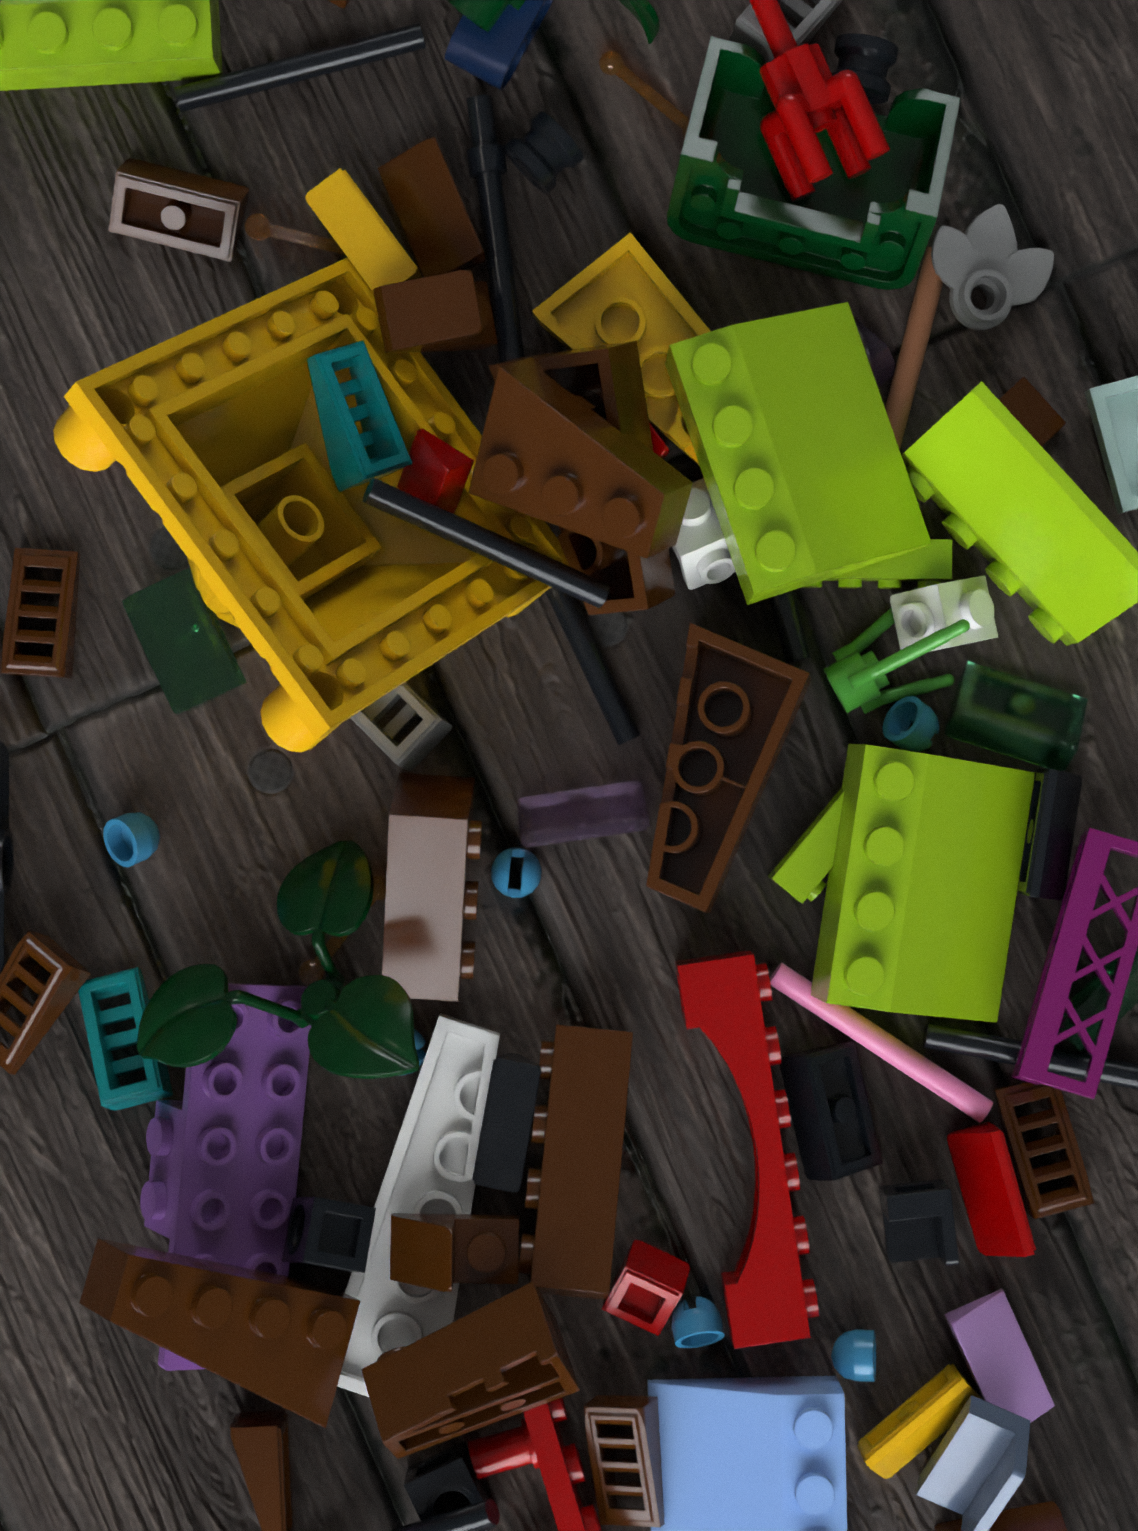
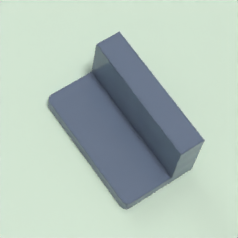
M971 1395L919 1475L916 1495L963 1515L961 1531H989L1026 1475L1031 1420Z

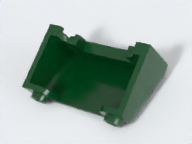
M711 36L667 212V224L672 232L681 239L691 243L877 289L893 290L909 285L916 276L938 218L961 98L926 88L907 90L897 95L891 103L887 116L875 113L890 150L875 159L869 160L871 169L852 179H848L827 130L825 129L817 133L816 135L833 173L827 178L813 183L815 188L813 194L799 201L792 202L760 130L762 118L775 110L759 73L760 68L766 64V61L759 52L747 44Z

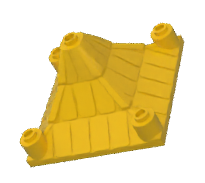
M348 257L76 381L63 396L69 403V406L57 419L53 429L54 441L60 453L76 467L82 470L97 472L106 470L115 461L124 466L129 479L149 506L160 515L163 525L187 556L196 588L199 590L204 603L218 618L241 629L258 654L266 659L271 672L280 682V685L263 700L260 711L261 720L268 736L278 746L292 752H304L312 749L345 720L351 718L501 619L518 615L544 592L552 588L364 503L363 496L369 482L339 492L329 465L307 358L364 340L408 453L411 450L417 430L425 429L474 460L454 514L568 565L559 540L545 521L468 493L482 435L421 352L385 353L374 293ZM349 368L335 372L339 384L351 380ZM355 395L345 397L349 409L357 406ZM360 421L356 422L355 425L359 434L363 433ZM404 468L378 480L398 488L397 485Z

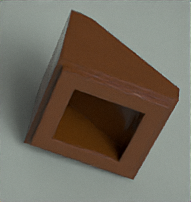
M1022 377L999 398V401L1041 446L1066 424L1025 377Z

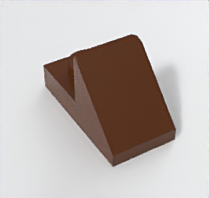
M458 270L383 285L373 289L385 353L482 350L498 344L487 281H474L471 270Z
M392 1213L390 1280L441 1292H452L454 1283L518 1284L520 1215Z

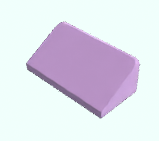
M999 1289L944 1314L982 1400L1031 1420L1030 1423L1055 1406L1003 1289Z

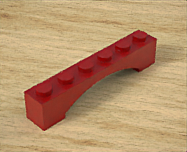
M750 950L675 961L684 1025L687 1030L700 1028L724 1058L741 1094L752 1137L755 1188L749 1230L734 1270L721 1273L729 1332L734 1349L811 1338L808 1318L819 1317V1308L813 1278L802 1280L799 1255L810 1254L804 1215L793 1217L789 1192L800 1190V1180L795 1153H783L780 1129L791 1127V1119L785 1089L774 1090L771 1065L782 1064L776 1026L765 1027L761 1002L772 1001L767 963L755 964L754 954Z

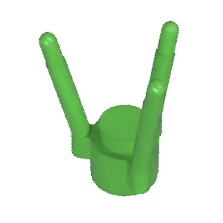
M890 608L851 643L832 652L836 662L824 668V672L847 714L861 707L864 714H867L884 704L899 701L904 697L918 696L951 686L955 680L954 676L944 674L879 691V689L889 685L885 674L967 632L970 628V623L965 619L959 620L878 661L872 650L861 656L860 653L895 623L892 608Z

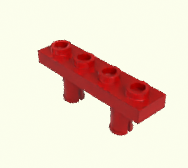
M563 1397L524 1411V1419H521L522 1426L468 1442L471 1462L478 1480L533 1464L535 1469L540 1468L558 1531H602L594 1504L583 1507L577 1489V1483L586 1481L577 1445L573 1443L565 1446L558 1422L568 1420Z

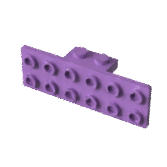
M228 983V992L242 990L298 1010L301 1008V996L308 986ZM234 1004L231 1006L236 1012L237 1024L232 1039L215 1058L197 1066L186 1067L183 1101L156 1100L155 1117L150 1120L146 1133L147 1148L151 1155L149 1181L143 1185L140 1207L145 1219L144 1226L170 1239L168 1251L170 1253L288 1276L289 1263L282 1262L292 1201L293 1198H296L310 1053L307 1039L311 1026L299 1028L293 1021L244 1004ZM159 1346L158 1365L166 1371L205 1369Z

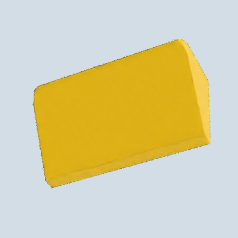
M339 168L307 192L305 196L306 202L372 291L383 285L422 278L418 267L346 170L342 171Z
M948 1364L858 1441L859 1444L857 1446L864 1462L882 1478L888 1479L951 1427L971 1395L980 1399L981 1396L954 1364L951 1366Z

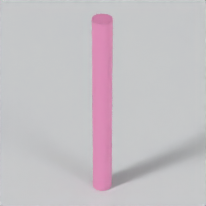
M781 962L770 977L772 987L977 1122H982L993 1106L992 1100L849 1006L825 1003L811 996L812 982Z

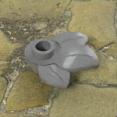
M997 204L976 216L967 227L965 234L949 226H940L935 234L931 251L935 273L950 289L949 302L954 316L961 324L974 330H986L995 327L1007 317L1011 306L1022 305L1036 300L1050 278L1054 262V253L1051 250L1043 248L1017 249L1013 225L1003 204ZM974 287L980 288L986 295L987 302L983 310L977 309L971 302V292Z

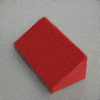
M985 1122L949 1133L947 1135V1143L978 1251L986 1256L1027 1257L1035 1255L1034 1250H1036L1003 1131L991 1122Z

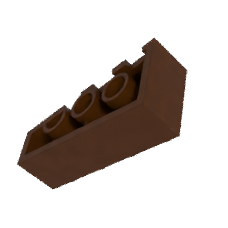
M637 340L519 357L488 365L493 379L496 381L499 366L532 357L547 369L545 374L574 396L581 395L595 406L593 411L621 433H630L653 451ZM559 527L561 534L557 538L568 565L610 584L608 597L602 607L597 608L584 602L588 615L648 610L675 596L669 549L647 559Z
M690 623L646 887L705 913H711L809 687L811 677L810 673Z
M556 1024L554 1041H541L540 1079L550 1080L548 1105L535 1104L531 1143L544 1144L541 1170L529 1169L525 1208L537 1209L535 1235L522 1234L518 1272L521 1274H531L530 1282L534 1281L541 1294L605 1300L610 1293L633 1032Z
M98 1238L79 1303L106 1320L326 1428L360 1300L323 1283Z

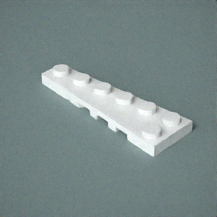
M442 1013L438 1017L374 1206L376 1211L365 1273H351L345 1294L360 1300L337 1387L369 1397L361 1369L377 1362L378 1357L394 1348L408 1346L453 1323L459 1283L453 1284L452 1292H441L390 1280L391 1214H471L475 1184L472 1178L493 1059L497 1057L500 1033Z

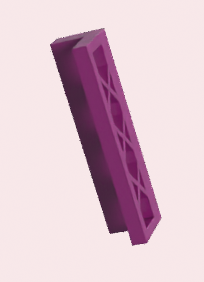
M1088 828L1081 834L1012 1073V1078L1035 1085L1043 1084L1089 1099H1095L1138 947V887L1117 897L1104 875L1110 850L1138 858V842L1093 828ZM1099 888H1101L1108 903L1093 910ZM1136 896L1129 918L1121 903ZM1112 909L1125 931V936L1120 949L1099 959L1086 936L1091 919ZM1083 949L1091 964L1076 972ZM1118 958L1111 981L1104 965ZM1095 971L1108 996L1104 1010L1081 1021L1068 998L1074 981ZM1065 1011L1073 1026L1058 1034ZM1100 1021L1095 1042L1093 1043L1086 1028ZM1075 1033L1079 1035L1090 1055L1083 1082L1047 1071L1055 1044Z

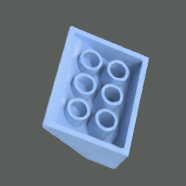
M837 1376L647 1380L648 1396L658 1397L665 1523L662 1527H650V1531H847L845 1397Z

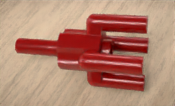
M749 0L775 58L764 64L759 70L775 107L774 111L762 118L760 130L792 202L799 201L815 192L813 183L821 181L833 173L816 135L825 129L829 134L848 179L858 177L871 169L869 160L885 154L890 150V147L858 75L852 70H842L832 76L818 43H806L798 46L778 0Z

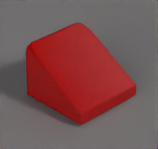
M425 429L417 430L409 452L412 464L404 467L397 487L454 514L474 460Z
M634 1240L601 1310L659 1336L683 1295L690 1265L641 1240Z

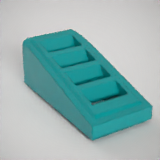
M364 340L307 358L329 465L338 491L342 492L368 483L372 478L379 479L412 464ZM349 368L351 380L339 384L335 372ZM355 395L357 406L349 409L345 397ZM359 421L361 423L363 432L361 434H359L357 427L355 425V423Z
M135 967L86 980L78 992L101 1106L116 1111L172 1096L173 1092L166 1064L152 1059H144L140 1054L114 1061L112 1055L114 1050L137 1045L140 1021L149 1002L141 969ZM129 993L130 1004L104 1011L100 1010L99 1000ZM135 1019V1029L107 1036L105 1026ZM145 1070L147 1080L125 1086L120 1085L118 1076Z

